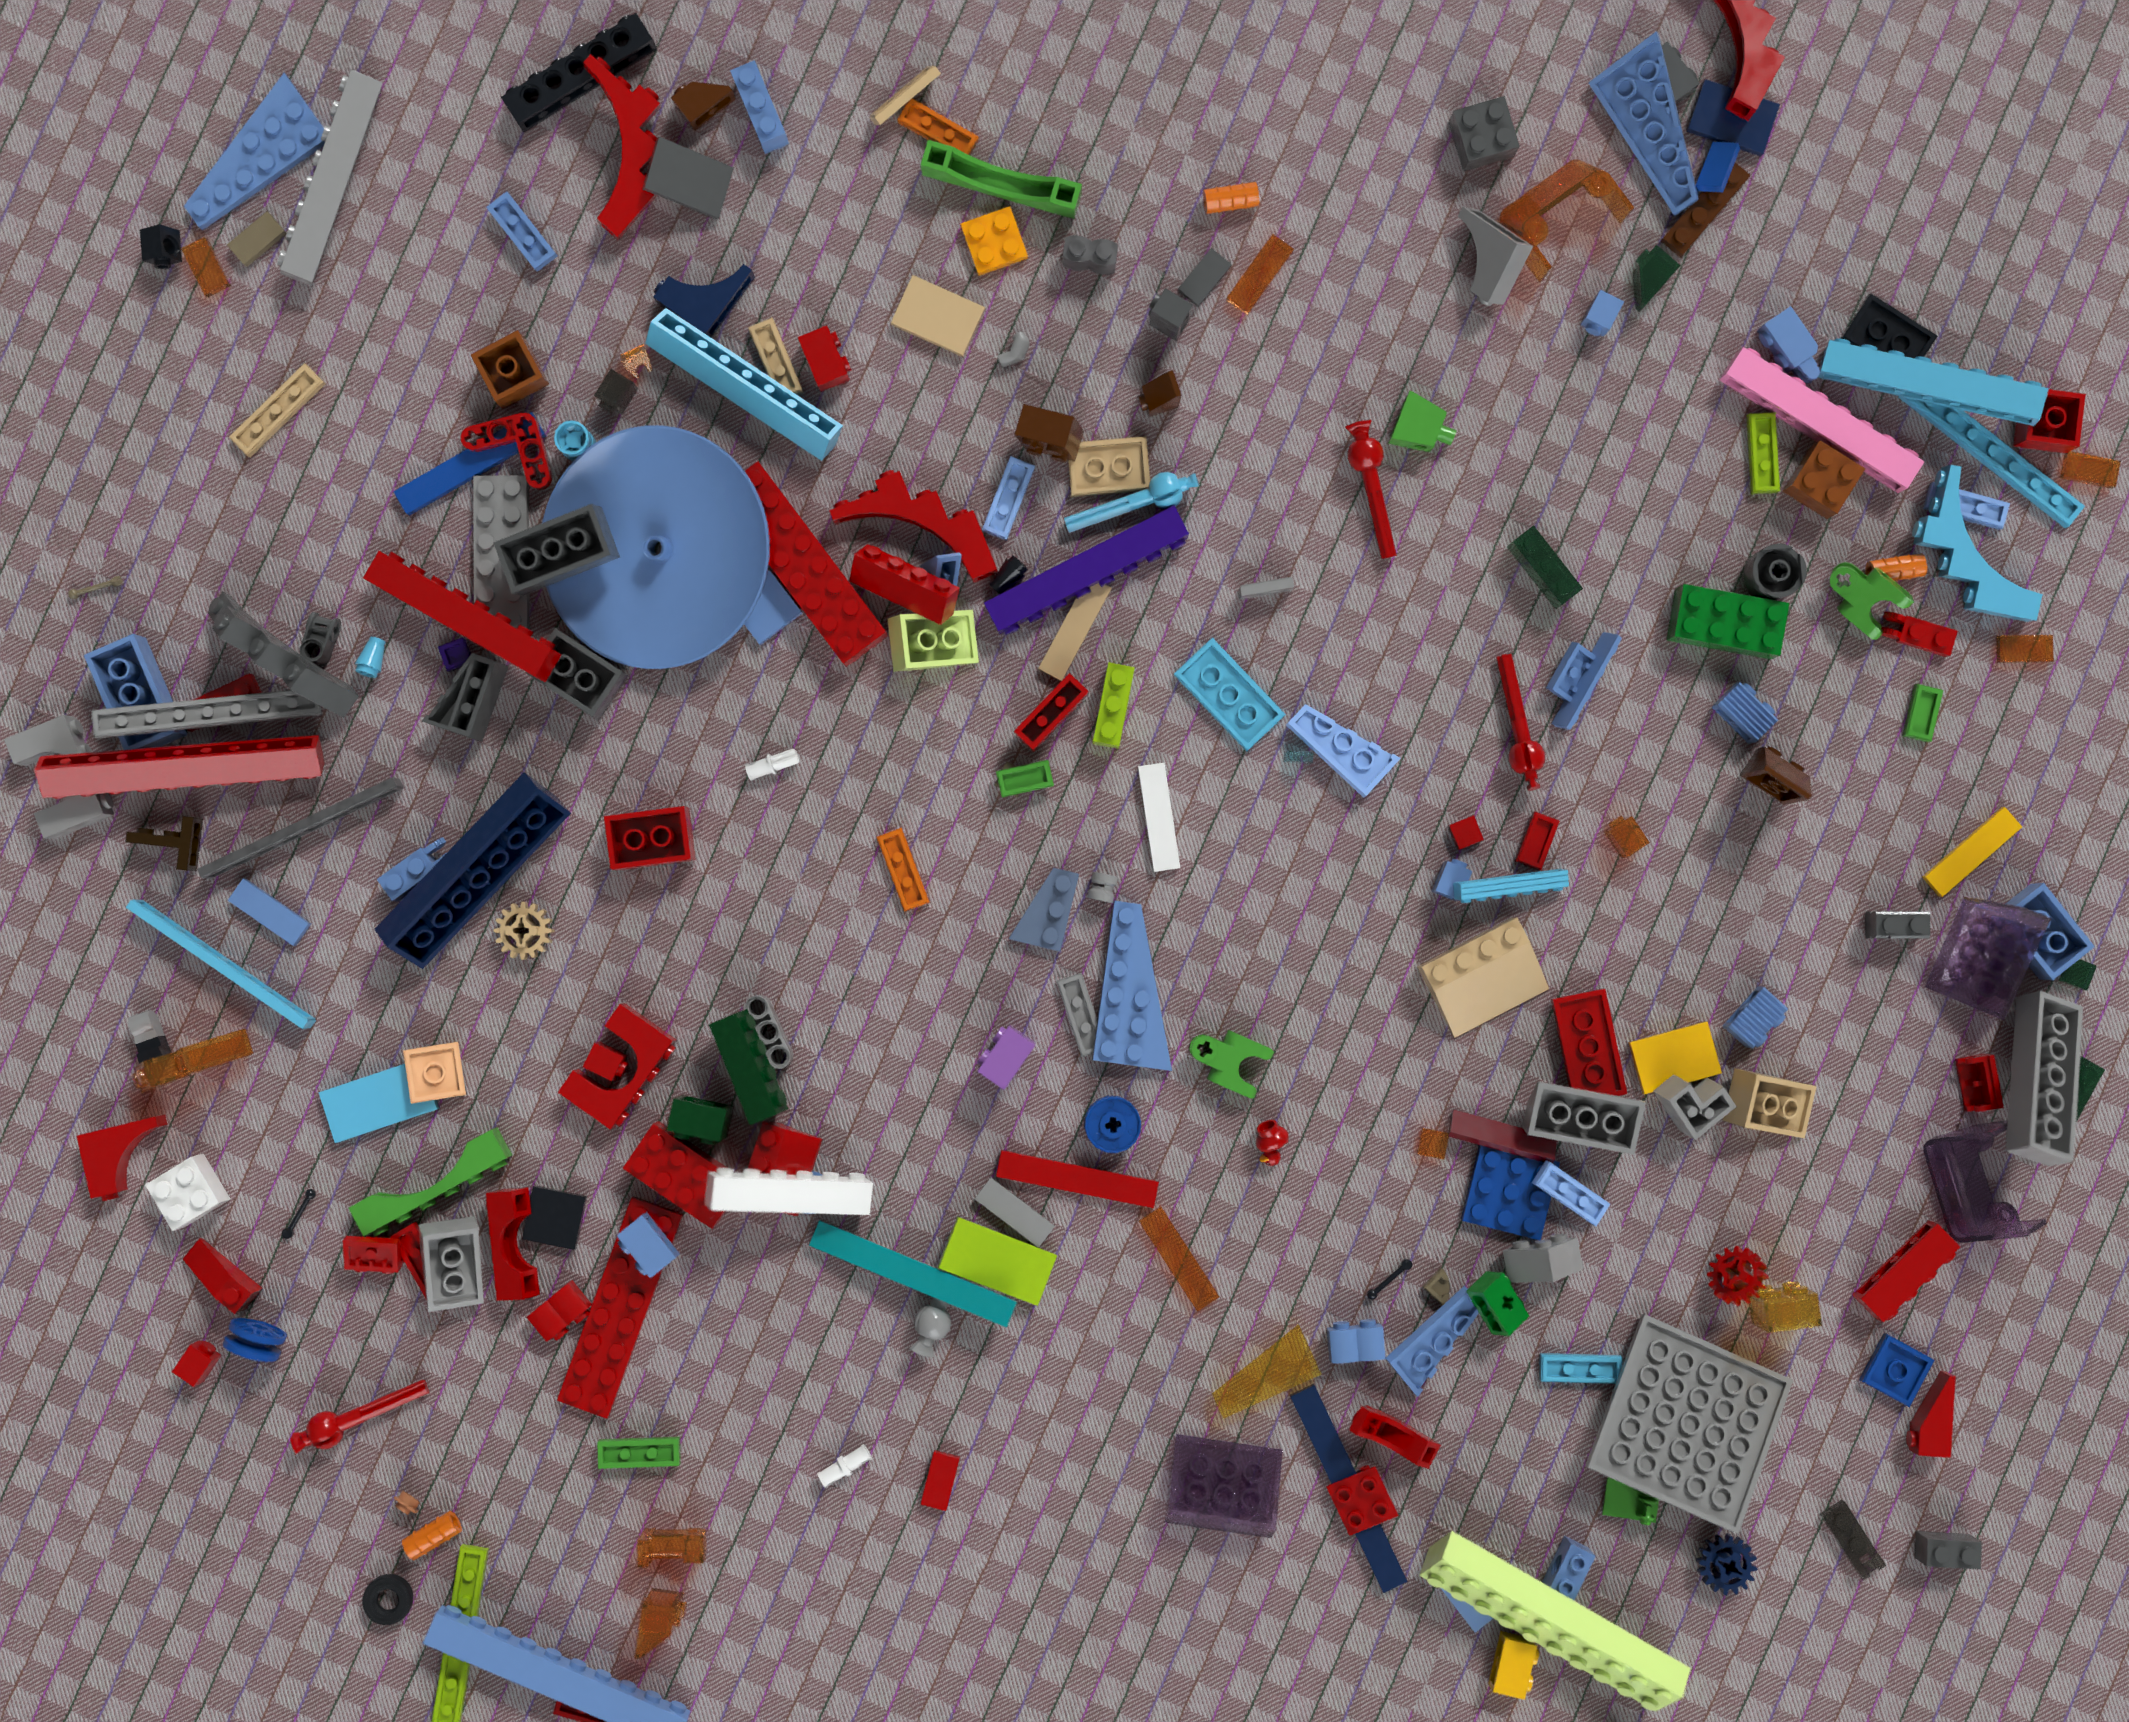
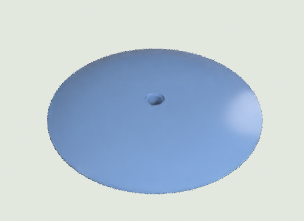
M640 426L618 431L602 438L580 454L558 480L546 506L542 523L589 504L600 506L605 514L620 558L546 586L551 601L562 620L578 639L589 648L610 660L631 667L644 669L679 667L702 659L718 650L742 628L750 617L759 600L768 572L770 556L768 523L758 492L748 475L731 455L717 444L691 431L669 426ZM660 542L662 550L657 555L655 553V545Z

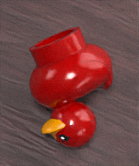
M1267 1120L1257 1126L1258 1135L1255 1142L1257 1148L1263 1152L1259 1158L1260 1162H1264L1268 1166H1275L1281 1159V1154L1277 1149L1288 1143L1289 1134L1285 1128L1278 1126L1275 1120Z

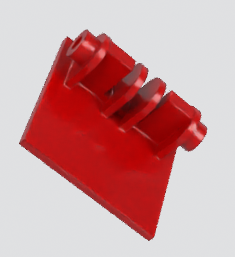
M1369 1465L1359 1468V1473L1326 1486L1349 1536L1399 1516L1376 1466L1371 1468Z

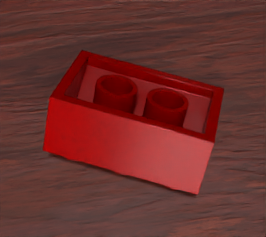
M763 1121L748 1169L760 1170V1174H770L771 1170H783L787 1172V1175H796L797 1171L812 1172L823 1139L778 1122ZM781 1212V1213H785V1214H789V1215H794V1216H798V1215H799V1213Z

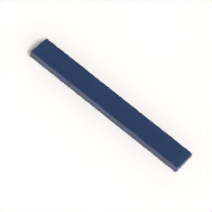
M1314 1383L1290 1394L1331 1484L1357 1474ZM1381 1524L1356 1533V1537L1383 1593L1408 1582Z

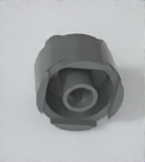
M1773 544L1767 546L1747 560L1743 572L1745 586L1751 596L1776 601L1792 595L1803 584L1807 572L1806 563L1801 554H1798L1789 545ZM1772 571L1777 572L1778 576L1776 577L1772 574Z

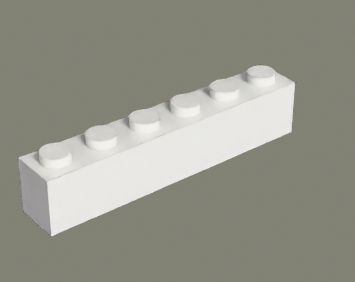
M717 1168V1172H708L705 1205L710 1210L870 1215L873 1183L861 1173H849L848 1177H841L835 1172H823V1176H814L809 1171H797L796 1175H787V1172L783 1170H771L770 1174H760V1170L744 1169V1173H733L734 1170L729 1168Z

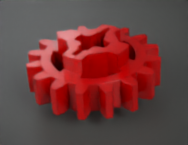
M1735 1246L1734 1252L1724 1248L1725 1255L1716 1254L1717 1263H1709L1714 1270L1707 1273V1276L1713 1280L1708 1285L1711 1289L1715 1290L1713 1294L1719 1299L1722 1298L1728 1305L1733 1302L1736 1306H1740L1741 1300L1751 1304L1750 1297L1759 1298L1758 1289H1766V1286L1762 1284V1280L1768 1279L1769 1276L1762 1271L1767 1266L1761 1261L1762 1258L1757 1253L1753 1254L1747 1247L1742 1250L1739 1246Z

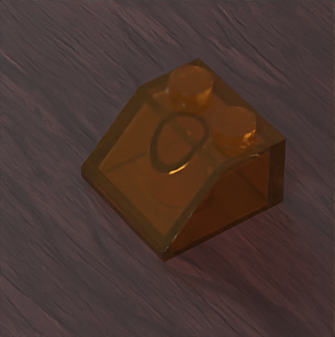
M657 1588L651 1589L642 1604L634 1658L641 1659L669 1638L676 1627H680L681 1620L685 1618L687 1602H683L684 1592Z

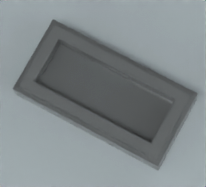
M1211 248L1180 285L1178 292L1199 307L1228 272L1232 264Z

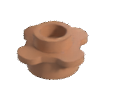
M402 1491L399 1496L393 1497L397 1501L395 1507L405 1514L409 1515L411 1511L413 1513L418 1512L416 1508L421 1502L407 1492Z

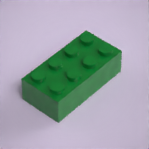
M1682 584L1675 588L1666 641L1771 660L1781 656L1790 603Z

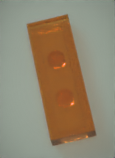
M1272 234L1230 292L1226 301L1248 315L1291 256L1294 248Z

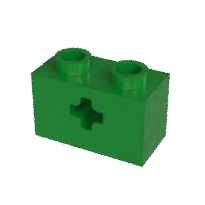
M1486 1271L1466 1290L1493 1335L1509 1337L1529 1317L1524 1308V1302L1515 1293L1510 1279L1502 1272Z

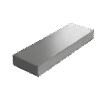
M1081 972L1056 982L1081 1057L1093 1054L1098 1020Z
M990 1177L975 1197V1200L1038 1248L1055 1227L1053 1223L992 1177Z

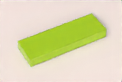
M1776 412L1749 413L1746 415L1751 494L1780 492Z

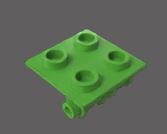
M1607 1477L1602 1515L1640 1520V1523L1644 1525H1651V1522L1656 1523L1659 1499Z

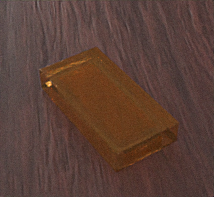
M206 237L181 248L203 294L207 298L231 286Z
M2070 451L2066 454L2064 453L2060 478L2113 489L2117 484L2121 461Z
M2053 635L1996 636L1997 663L2053 662Z

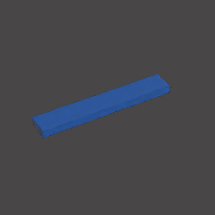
M530 412L529 414H531L537 420L534 413ZM526 419L523 420V425L519 426V428L526 432L527 439H536V436L532 437L529 434L528 427L532 423H529ZM539 424L542 438L547 437L541 425ZM506 427L494 433V438L503 439L507 434ZM517 443L480 452H472L466 449L393 492L405 513L410 516L471 481L473 476H479L519 453Z

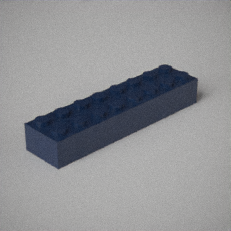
M523 772L374 929L387 948L424 969L561 825L571 812L557 796Z

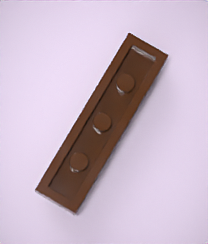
M1735 162L1724 192L1702 191L1698 196L1699 200L1685 211L1661 242L1681 258L1751 175Z

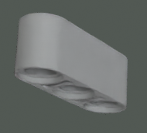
M765 995L750 997L745 1003V1009H748L749 1014L755 1020V1029L759 1038L765 1044L766 1055L770 1065L775 1069L787 1067L791 1064L794 1054L772 1002ZM757 999L765 1004V1011L761 1015L754 1013L752 1010V1004ZM767 1024H771L776 1030V1035L773 1039H767L763 1035V1028ZM777 1049H782L786 1052L787 1059L783 1064L777 1063L774 1060L773 1055Z

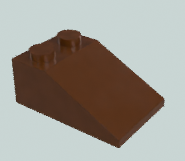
M1770 746L1756 749L1740 774L1741 777L1783 805L1807 801L1812 797L1810 776L1803 772L1804 768L1793 761L1787 762L1781 758V752Z

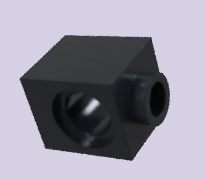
M161 224L140 229L143 262L153 264L157 269H169L172 264L182 262L180 230Z

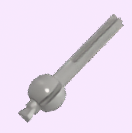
M933 1297L931 1305H925L919 1309L915 1316L914 1327L917 1333L920 1334V1337L909 1350L924 1357H934L932 1346L934 1340L943 1339L951 1327V1316L946 1311L948 1303Z

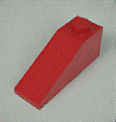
M202 1237L198 1239L183 1258L184 1262L211 1295L234 1315L246 1310L263 1289Z
M1940 1371L1910 1422V1430L1906 1433V1443L1909 1450L1918 1456L1951 1458L1956 1376L1946 1371Z

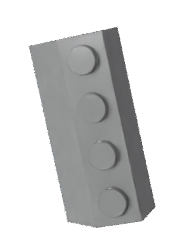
M1538 1081L1527 1102L1522 1128L1528 1135L1635 1155L1646 1102Z

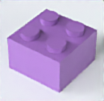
M1011 1025L1007 1029L1004 1027L1000 1028L992 1040L996 1043L992 1051L986 1049L977 1062L981 1066L977 1072L1003 1090H1005L1036 1045V1042Z

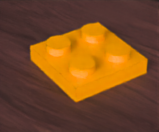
M1010 206L960 223L978 276L1028 259V254Z

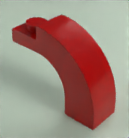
M1369 1405L1360 1407L1354 1414L1349 1431L1355 1435L1378 1442L1400 1454L1413 1464L1427 1469L1430 1468L1441 1447V1444L1422 1432Z

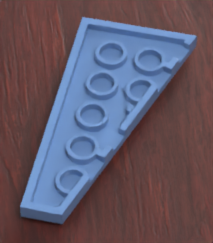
M1656 31L1591 80L1589 85L1668 207L1676 216L1699 200L1659 33Z
M285 73L276 82L184 205L201 230L209 227L324 146L325 142L321 140L324 127Z
M1114 901L1092 1060L1172 1071L1141 904Z

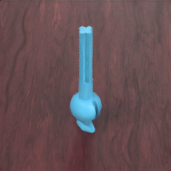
M1170 472L1158 473L1150 480L1149 488L1065 517L1064 520L1068 532H1074L1153 503L1161 509H1168L1174 505L1177 506L1182 500V492L1189 490L1190 487L1199 486L1196 473L1187 478L1182 477L1179 479Z

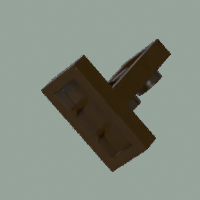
M183 816L181 832L164 830L163 836L154 835V829L137 827V833L126 832L125 842L179 848L176 870L197 871L203 819Z

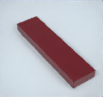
M1453 1109L1451 1113L1448 1137L1541 1162L1547 1160L1553 1164L1555 1161L1557 1140L1528 1135L1521 1127Z

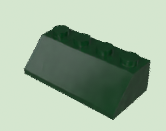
M748 1009L708 1024L749 1125L787 1110L786 1096L780 1090L776 1080V1071L769 1063L765 1044L757 1034L755 1020L749 1014Z

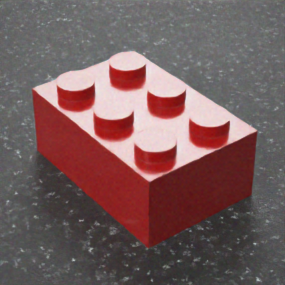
M679 806L604 816L610 870L618 871L696 861L689 807Z

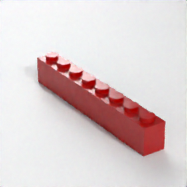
M378 551L363 579L546 683L562 655L553 650L555 647L554 643L543 637L539 641L532 638L534 632L520 624L516 629L510 625L512 620L497 612L496 616L488 613L490 607L478 600L472 604L467 601L469 595L457 588H454L452 592L445 588L448 583L434 575L431 580L424 576L425 570L413 563L410 567L403 564L405 559L397 554L390 552L389 555Z

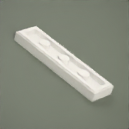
M1165 763L1138 766L1153 871L1180 868Z

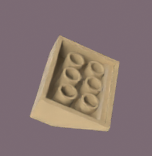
M1517 917L1510 918L1417 966L1454 1038L1549 989L1532 945Z

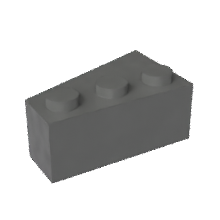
M472 653L452 679L453 683L444 695H440L437 699V705L429 715L423 718L422 722L482 742L508 666Z

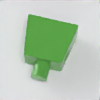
M1409 391L1388 443L1430 452L1436 440L1451 445L1457 430L1443 425L1447 414L1445 410L1418 394Z

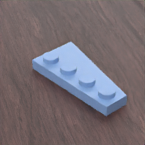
M1306 704L1286 724L1291 731L1363 798L1369 794L1401 759L1395 754L1384 751L1372 741L1368 742L1349 728L1345 729L1338 725L1333 719Z

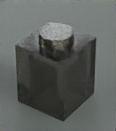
M610 369L594 396L600 402L598 405L609 414H613L615 411L622 415L637 392L638 387L631 380Z

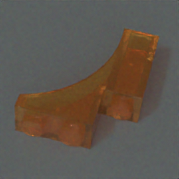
M244 1028L143 1061L134 1068L135 1073H132V1080L135 1088H140L143 1094L186 1077L247 1058L254 1053Z

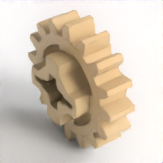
M521 902L519 908L516 903L511 904L512 911L502 910L505 916L503 919L496 918V922L501 925L500 928L494 929L495 933H500V937L495 941L496 943H504L501 949L502 952L511 950V958H516L519 953L521 960H527L528 953L532 958L538 957L537 950L540 952L547 951L544 943H552L553 940L548 938V933H554L555 930L548 928V924L553 920L551 918H544L547 913L545 909L537 911L538 904L533 903L528 908L527 902ZM531 915H533L539 921L540 926H537L532 921ZM516 916V921L511 926H508L511 919ZM524 927L529 928V933L522 934L519 930ZM508 935H511L516 941V946L510 941ZM540 935L537 943L532 946V940Z

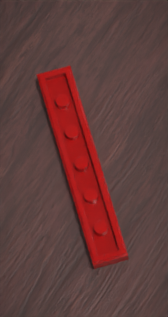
M1001 1150L996 1177L1149 1208H1154L1159 1181L1006 1150Z

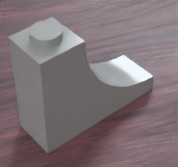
M1462 207L1458 217L1469 228L1477 252L1476 273L1470 291L1478 296L1477 300L1484 305H1504L1533 246L1480 210Z

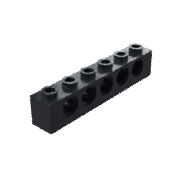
M637 13L622 17L618 24L609 30L604 29L600 31L590 42L576 46L573 52L566 57L555 59L550 67L542 72L533 73L523 84L509 88L501 98L521 130L525 133L600 86L584 68L583 62L590 54L596 58L598 54L606 53V57L603 60L611 67L609 71L616 76L656 51L657 47ZM622 39L629 40L625 46H617ZM576 68H584L582 73L578 75L573 74V71ZM561 81V85L558 88H550L553 82ZM539 95L536 102L528 103L531 96Z

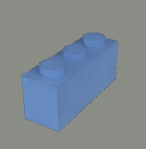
M755 60L730 70L764 153L767 154L788 145L786 133Z

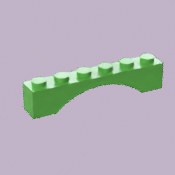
M931 140L927 141L921 161L922 176L1071 219H1075L1082 196V184L1059 177L1030 175L1004 169L974 158L955 147Z
M497 1127L467 1142L463 1154L454 1168L432 1187L411 1194L378 1192L348 1209L363 1237L371 1233L376 1237L389 1230L387 1224L395 1220L399 1224L413 1216L411 1211L420 1207L423 1211L436 1204V1197L444 1194L445 1198L460 1191L458 1185L466 1181L470 1185L484 1177L482 1172L491 1168L494 1172L507 1165L506 1159L513 1155Z

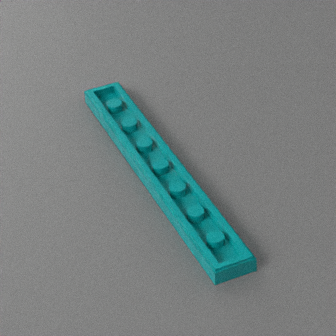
M820 1220L809 1244L813 1248L1008 1328L1018 1303L1015 1300Z

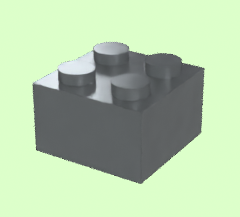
M1505 96L1454 110L1448 121L1463 172L1513 158L1520 147Z

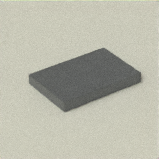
M658 137L642 189L718 219L734 167Z

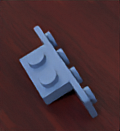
M1603 632L1592 652L1579 643L1571 642L1546 687L1564 701L1552 721L1554 726L1570 730L1577 722L1581 710L1590 699L1598 680L1603 676L1608 662L1617 651L1622 639L1618 634Z

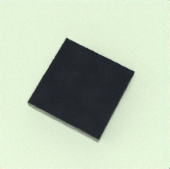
M533 1186L530 1199L531 1215L526 1218L522 1239L572 1250L577 1249L587 1196Z

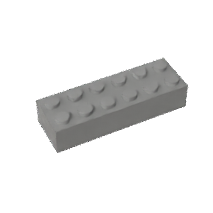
M2037 991L2016 998L2006 1152L2050 1167L2074 1162L2083 1007L2043 991Z

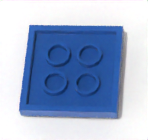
M1479 1145L1461 1220L1541 1240L1551 1196L1532 1184V1181L1544 1162ZM1554 1161L1553 1164L1559 1168L1560 1162Z

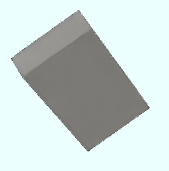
M1287 577L1241 585L1238 590L1239 599L1292 591L1294 589L1293 578Z

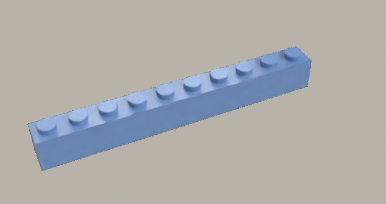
M442 1605L439 1608L422 1643L606 1722H687L691 1711L686 1709V1706L681 1702H669L662 1699L661 1695L655 1691H643L636 1688V1684L629 1680H617L603 1669L594 1670L589 1668L582 1660L576 1658L570 1660L563 1657L561 1652L556 1649H544L537 1646V1643L530 1638H519L511 1635V1631L504 1627L495 1628L490 1626L481 1617L464 1615L455 1606L447 1605L445 1607Z

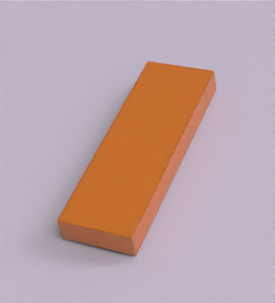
M913 98L907 102L897 119L899 124L921 137L955 147L968 155L972 153L979 141L977 135Z
M899 828L877 836L904 912L930 903L903 829Z

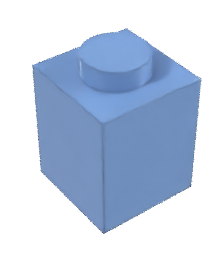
M1600 290L1595 295L1580 325L1585 327L1588 333L1604 337L1611 329L1624 301Z
M1452 858L1451 862H1443L1432 892L1454 901H1460L1454 899L1453 882L1469 881L1473 871L1466 869L1467 864Z

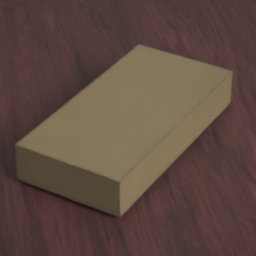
M266 211L229 242L227 246L242 264L248 267L283 238L287 232Z

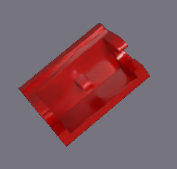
M1983 1053L1955 1058L1964 1111L1982 1112L2004 1108L1994 1055Z

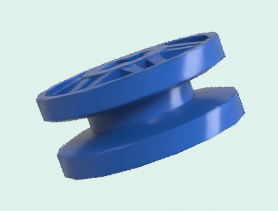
M1108 1095L1097 1099L1090 1105L1085 1115L1084 1128L1088 1139L1096 1148L1106 1153H1119L1129 1149L1136 1142L1141 1132V1119L1137 1109L1130 1101L1120 1096ZM1111 1117H1115L1116 1121H1120V1125L1115 1126V1131H1110L1109 1127H1105V1123H1109Z
M234 1318L229 1323V1330L234 1334L224 1337L223 1347L247 1359L275 1362L279 1360L281 1350L275 1345L284 1344L287 1333L263 1321Z

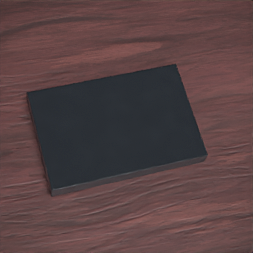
M1870 293L1840 339L1848 340L1851 342V345L1860 347L1864 344L1872 345L1882 352L1899 351L1904 353L1905 357L1915 359L1918 356L1925 357L1938 335Z

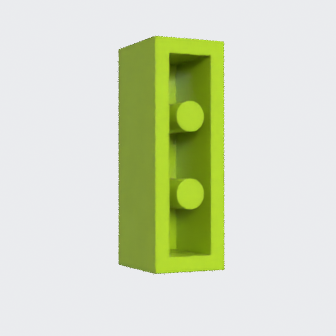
M1108 662L1093 744L1119 749L1135 667Z

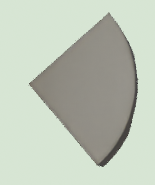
M1440 1267L1422 1287L1443 1306L1449 1298L1450 1284L1446 1272Z

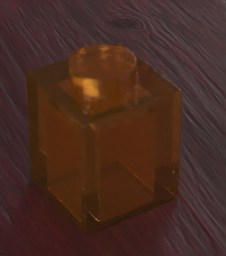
M1620 815L1608 823L1610 828L1604 831L1621 858H1628L1650 843L1632 816L1623 818Z

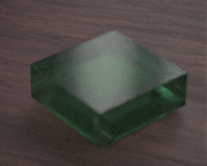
M2079 959L2061 973L2059 981L2088 991L2097 966Z

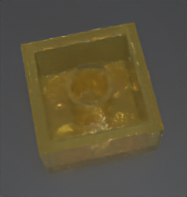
M1786 1282L1782 1284L1783 1287L1781 1288L1765 1285V1290L1758 1289L1757 1291L1760 1295L1759 1298L1750 1297L1751 1304H1749L1752 1324L1767 1333L1822 1326L1818 1293L1808 1289V1286L1799 1285V1282Z

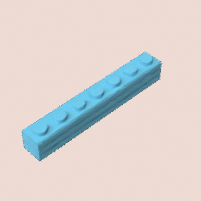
M1555 869L1453 882L1454 899L1460 900L1461 903H1470L1471 899L1485 901L1487 900L1486 897L1500 899L1502 895L1516 897L1517 893L1531 895L1533 894L1532 891H1538V893H1546L1548 889L1561 891L1563 887H1569L1568 870Z

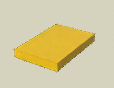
M1707 1021L1628 1042L1642 1094L1652 1093L1673 1074L1688 1083L1722 1074Z

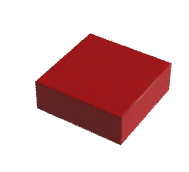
M1474 815L1448 825L1458 850L1484 840Z

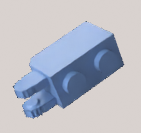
M1791 306L1757 330L1760 342L1764 347L1770 349L1774 355L1775 363L1781 366L1786 374L1792 371L1797 378H1800L1806 384H1811L1821 374L1820 367H1817L1818 364L1812 357L1817 353L1818 344Z
M443 837L434 841L426 848H419L377 879L392 901H401L440 861L441 858L436 860L432 854L446 844Z

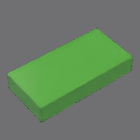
M1921 684L1914 685L1902 736L1924 742H1932L1944 690Z
M1048 760L996 771L1002 798L1054 786Z

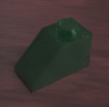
M1658 245L1651 251L1645 249L1635 261L1639 264L1633 271L1635 309L1638 312L1645 307L1681 266Z

